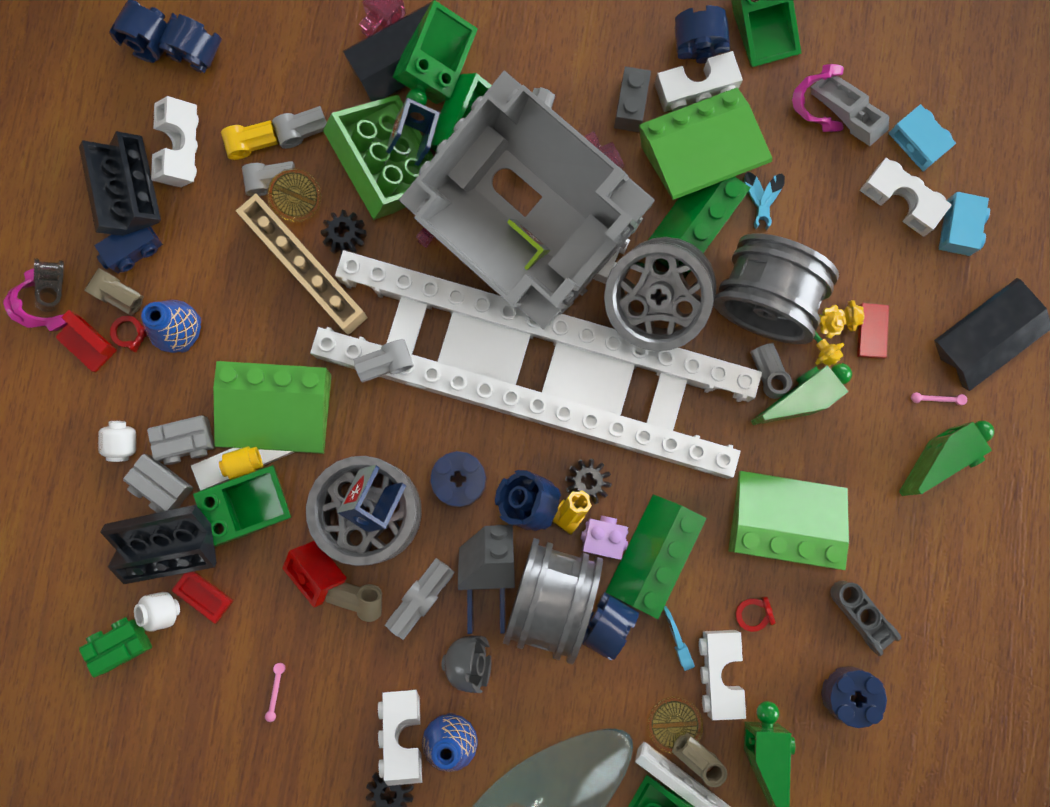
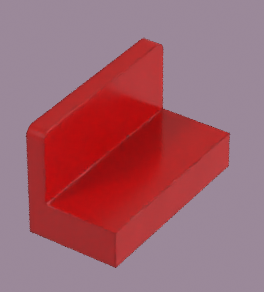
M68 310L61 317L67 325L59 332L56 339L92 372H97L117 349L79 314Z
M315 541L289 550L282 567L313 608L323 604L328 591L345 583L347 579L333 560L318 547Z

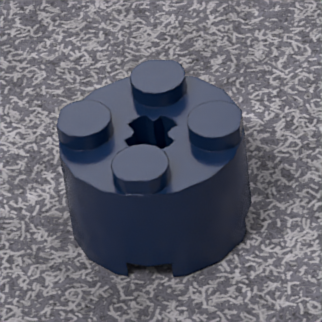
M128 0L113 23L109 33L119 46L124 42L133 49L132 55L146 62L154 63L156 59H160L164 52L159 48V41L167 23L164 21L165 15L157 8L150 7V9H147L135 0Z
M706 5V11L693 13V8H689L675 17L674 29L679 59H696L697 63L703 64L707 62L708 58L730 51L728 21L725 9L719 6Z
M171 13L160 38L159 48L165 51L166 56L179 63L183 59L191 63V68L205 74L212 64L222 38L216 32L212 36L209 35L204 29L205 25L187 16L179 14L177 18L174 13Z
M455 451L445 454L437 460L432 469L430 481L433 492L439 500L449 506L465 507L472 505L481 497L486 488L487 477L484 467L476 457L466 452ZM461 472L463 477H466V482H462L461 487H457V484L452 482V477H456L455 474Z
M516 470L515 474L511 475L508 479L504 478L500 482L496 490L495 505L499 506V512L502 515L500 518L508 524L526 530H545L551 526L558 511L561 493L559 488L555 487L548 479L527 470Z
M604 592L596 605L598 608L595 612H591L582 644L603 657L614 660L627 642L625 639L630 628H634L639 612Z
M851 666L840 667L823 682L821 691L823 705L837 720L851 727L864 728L878 724L883 719L887 704L886 691L883 683L871 673ZM856 692V699L854 701H851V695H855Z

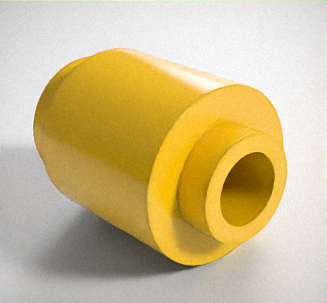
M247 446L223 454L222 461H219V468L224 477L228 476L230 480L263 468V461L257 447L250 448Z

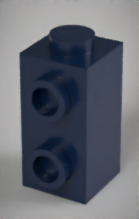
M150 226L124 236L111 234L94 246L99 252L97 259L105 269L110 268L119 274L120 272L132 269L135 263L143 257L147 258L155 254L158 250L157 248L163 244Z

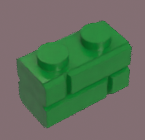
M127 617L111 624L113 630L105 634L102 631L94 633L86 638L87 644L79 647V651L87 663L92 677L101 676L152 649L144 628L138 626L135 619L128 621Z

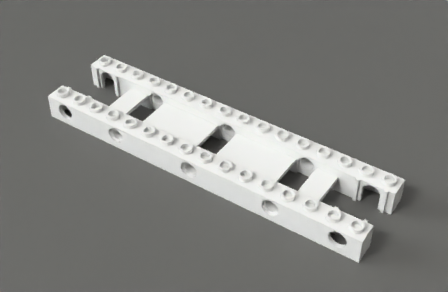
M343 250L335 274L340 283L345 284L350 289L351 287H356L357 283L371 287L378 297L383 298V296L400 300L387 343L404 339L414 366L397 374L388 373L380 377L729 479L734 477L740 450L733 449V445H719L699 439L700 436L698 435L692 437L675 432L673 429L686 384L702 388L706 393L715 389L731 391L734 393L733 398H736L737 402H749L756 397L762 375L761 371L682 348L667 351L645 350L630 344L613 328L564 314H557L545 329H542L521 309L510 305L502 296ZM432 307L451 312L452 315L438 362L412 355L426 308L432 309ZM318 327L310 353L317 359L356 370L353 359L380 350L382 346L368 342L364 337L357 339L334 332L330 327H327V329ZM533 337L554 342L553 345H555L542 392L516 385L529 339H533ZM636 367L656 372V375L659 376L646 423L620 416L632 373Z

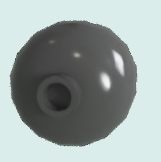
M463 636L454 641L443 656L442 669L445 671L450 684L457 690L469 693H482L481 686H487L492 661L491 655L486 657L485 647H490L486 637Z

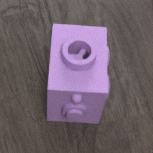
M601 516L600 521L588 519L585 523L586 530L582 531L581 534L583 542L582 551L621 560L623 551L628 546V541H626L628 527L617 525V519Z

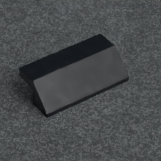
M431 2L343 50L350 67L359 78L371 102L384 99L405 87L404 84L392 77L403 51Z
M116 131L109 145L82 140L79 150L95 232L124 236L160 223L161 217L151 180L143 137Z
M1016 278L936 338L934 342L940 359L956 368L962 387L971 391L1050 331V318L1048 310L1021 279Z
M196 505L104 524L100 531L116 549L108 568L123 584L214 568L217 564L211 523Z

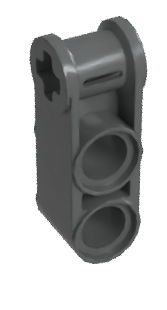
M844 580L834 583L830 591L833 601L854 625L865 643L878 656L883 655V650L892 642L902 639L899 632L886 620L858 584ZM849 587L851 589V597L845 601L843 599V591ZM867 609L869 613L868 619L862 623L860 620L861 612Z

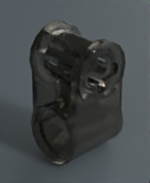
M34 258V302L36 307L43 312H53L60 305L64 275V261L62 260L54 263L41 262L39 259ZM48 292L53 294L56 300L52 303H45L40 299V295Z

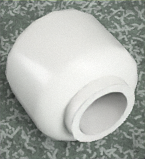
M110 421L109 426L101 428L98 432L99 453L106 457V461L121 462L129 460V456L136 452V430L126 426L125 421Z
M168 592L145 595L134 608V617L137 625L143 627L146 631H156L171 627L176 621V616L180 613L178 601L173 599Z

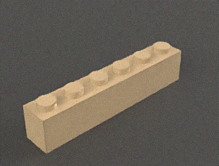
M254 194L236 210L240 217L347 335L352 333L368 318L363 310L257 194Z

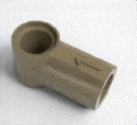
M100 268L97 269L84 291L105 303L109 302L131 316L138 312L143 304L144 296L123 285L119 279Z
M345 582L330 589L326 595L327 603L355 611L357 616L363 621H375L382 614V591L376 585L367 584L358 587Z
M689 733L679 736L674 742L673 754L698 774L706 785L715 788L721 786L727 779V769L717 756L709 752ZM714 766L713 770L707 772L710 767Z

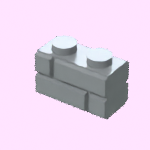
M202 415L148 428L147 430L153 459L164 462V465L181 462L180 457L190 455L191 459L208 455V450L215 449L209 419Z
M147 454L141 455L134 464V467L123 478V481L130 485L127 490L138 498L144 496L151 501L149 507L157 513L178 509L193 490V487L161 462L155 461L153 456Z

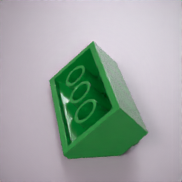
M734 176L679 197L648 240L661 237L678 238L694 245L704 254L751 187ZM663 258L656 260L669 269L667 260ZM691 270L682 272L684 279H686Z
M653 494L605 592L659 619L707 518L684 506Z

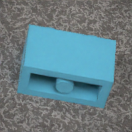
M921 104L897 123L888 133L923 172L956 144L950 132L942 128L935 120L934 115Z
M956 192L947 199L951 207L944 215L939 250L970 256L984 246L986 234L983 233L984 225L990 215V208H987L989 198Z

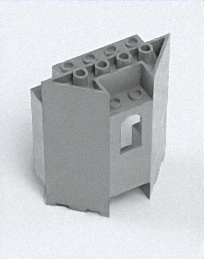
M504 70L484 96H480L474 101L471 106L472 110L467 117L460 119L456 123L454 133L449 139H445L439 144L436 149V155L432 160L422 165L419 170V176L399 201L416 215L414 218L510 305L521 309L538 326L545 329L557 314L561 315L574 303L573 301L579 294L583 296L588 291L585 287L620 247L623 249L628 244L626 240L636 231L643 220L642 216L655 200L527 87L521 85ZM510 169L542 196L526 217L495 191L493 178L499 170ZM509 219L517 220L550 249L548 254L540 258L528 270L524 267L538 250L507 223Z

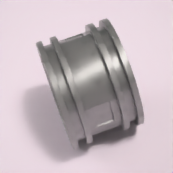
M759 233L747 234L741 237L737 249L732 256L734 265L729 279L721 282L718 290L719 293L714 298L715 309L729 321L760 336L791 344L810 343L814 339L815 330L821 321L818 315L822 300L831 296L834 285L839 278L837 268L819 252L787 238Z
M653 238L640 243L629 251L611 270L604 294L606 313L618 334L630 344L651 351L672 350L687 344L704 328L714 305L713 301L717 291L716 278L711 263L694 245L678 238ZM646 257L645 264L638 262L640 259ZM663 258L668 261L669 270L667 272H660L656 269L655 261L657 259ZM630 269L642 273L636 286L626 278ZM691 270L698 281L690 287L684 279L682 272ZM662 289V294H666V296L661 297V293L657 292V290ZM699 289L701 290V297L695 293ZM631 301H641L644 305V311L640 313L633 311ZM681 301L690 302L693 311L689 314L682 313L678 308V303ZM654 321H669L668 328L654 327Z
M368 456L349 457L337 461L326 468L315 480L306 504V521L310 534L318 547L329 557L341 563L355 566L380 563L392 559L403 552L413 541L419 529L422 516L421 500L411 479L399 468L381 459ZM373 465L379 467L378 473L384 475L382 489L370 487L360 507L363 510L366 507H370L369 514L372 515L386 486H390L392 482L395 484L404 483L406 485L399 500L400 508L392 515L386 527H390L395 535L387 545L377 538L385 529L366 532L339 514V526H332L330 522V511L337 509L338 512L345 498L341 493L342 486L348 482L352 483L356 476L355 474L360 469ZM400 520H403V521H402V525H401V527L399 528V526H398V524H397L396 522H397V521H400ZM354 530H359L363 535V541L358 546L350 542V534ZM372 544L378 548L377 550L369 551Z
M534 538L514 601L503 644L509 645L510 640L518 642L517 648L523 649L524 644L553 652V659L559 660L561 655L567 656L566 662L573 664L579 653L589 623L600 581L603 559L596 557L593 562L589 561V554L582 553L579 558L553 550V544L547 542L546 547L539 546V539Z

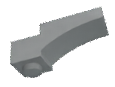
M833 76L826 80L821 79L811 86V94L829 107L846 124L852 135L868 146H871L889 130V116L871 105L868 95L839 76Z

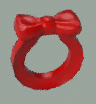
M132 316L117 318L110 328L112 341L121 347L129 348L132 352L138 351L140 344L147 336L144 326ZM132 322L135 325L138 335L134 341H121L118 338L117 329L122 323Z
M763 596L761 600L754 598L746 599L737 606L735 612L736 620L744 630L757 632L768 623L770 625L776 624L767 596ZM750 604L763 607L766 612V616L756 626H749L742 619L743 609Z

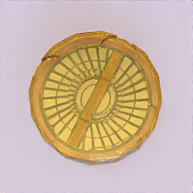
M290 168L284 169L274 176L269 184L267 198L269 206L277 216L296 223L306 221L314 216L320 207L322 194L320 185L314 176L305 170Z
M672 696L660 700L653 706L648 715L647 728L649 736L655 745L662 751L673 754L674 742L680 735L689 733L698 742L703 735V720L701 713L693 703L685 698Z

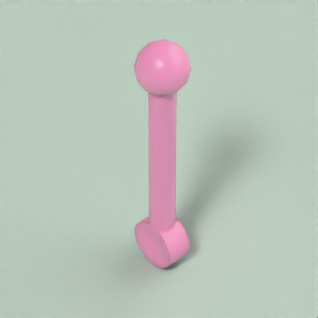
M916 392L911 395V400L914 403H919L920 401L955 402L957 405H965L967 403V397L963 394L956 397L925 396Z
M277 663L273 668L275 680L269 711L265 714V719L268 722H273L276 719L274 710L281 674L285 671L283 663Z

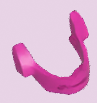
M837 64L823 65L821 73L806 77L793 93L792 102L795 111L807 121L820 123L823 132L843 130V123L831 121V118H817L811 115L804 107V93L809 86L821 79L826 80L833 76L842 75L844 68Z
M48 266L26 271L24 273L25 281L9 290L3 300V304L8 316L17 323L27 328L46 326L49 331H57L67 325L61 318L63 315L49 318L29 315L22 310V300L17 298L18 292L21 289L35 286L37 280L50 273Z

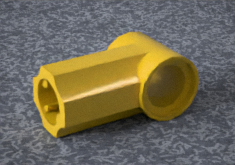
M271 120L247 127L241 125L228 126L221 131L227 157L231 160L246 158L250 156L251 151L278 144Z
M572 491L566 500L563 499L559 504L558 511L552 522L572 535L592 506L589 501L590 496L584 491Z

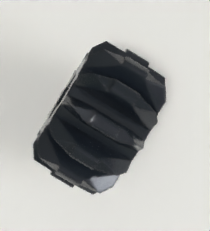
M343 209L340 217H337L332 212L331 217L333 220H324L323 223L327 228L321 230V235L326 237L323 241L326 247L331 246L330 251L333 254L340 250L342 255L343 250L347 251L348 249L356 254L355 245L363 247L365 243L361 238L367 236L366 230L362 229L365 226L363 220H357L358 216L354 212L348 216L346 210ZM347 229L348 232L344 234V237H341L339 234H343V230Z
M589 459L588 468L585 467L583 460H579L578 466L580 471L573 466L569 468L570 472L576 476L565 477V481L574 482V485L567 487L566 491L571 492L575 489L577 492L584 491L591 496L592 502L597 504L599 499L596 493L603 498H606L608 495L601 487H611L612 484L610 482H603V479L611 474L610 472L600 474L599 471L604 467L603 463H600L594 469V459ZM586 475H591V480L595 481V486L592 485L590 486L591 489H585L586 486L584 483H581V478L585 479Z
M377 772L372 776L374 782H368L366 786L371 791V793L367 794L366 800L375 801L372 807H407L406 803L412 802L414 798L412 794L408 793L414 789V784L388 786L384 782V778H380ZM387 787H390L391 791H396L394 797H390L389 793H384Z

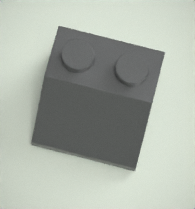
M513 525L484 526L459 547L458 590L515 588Z

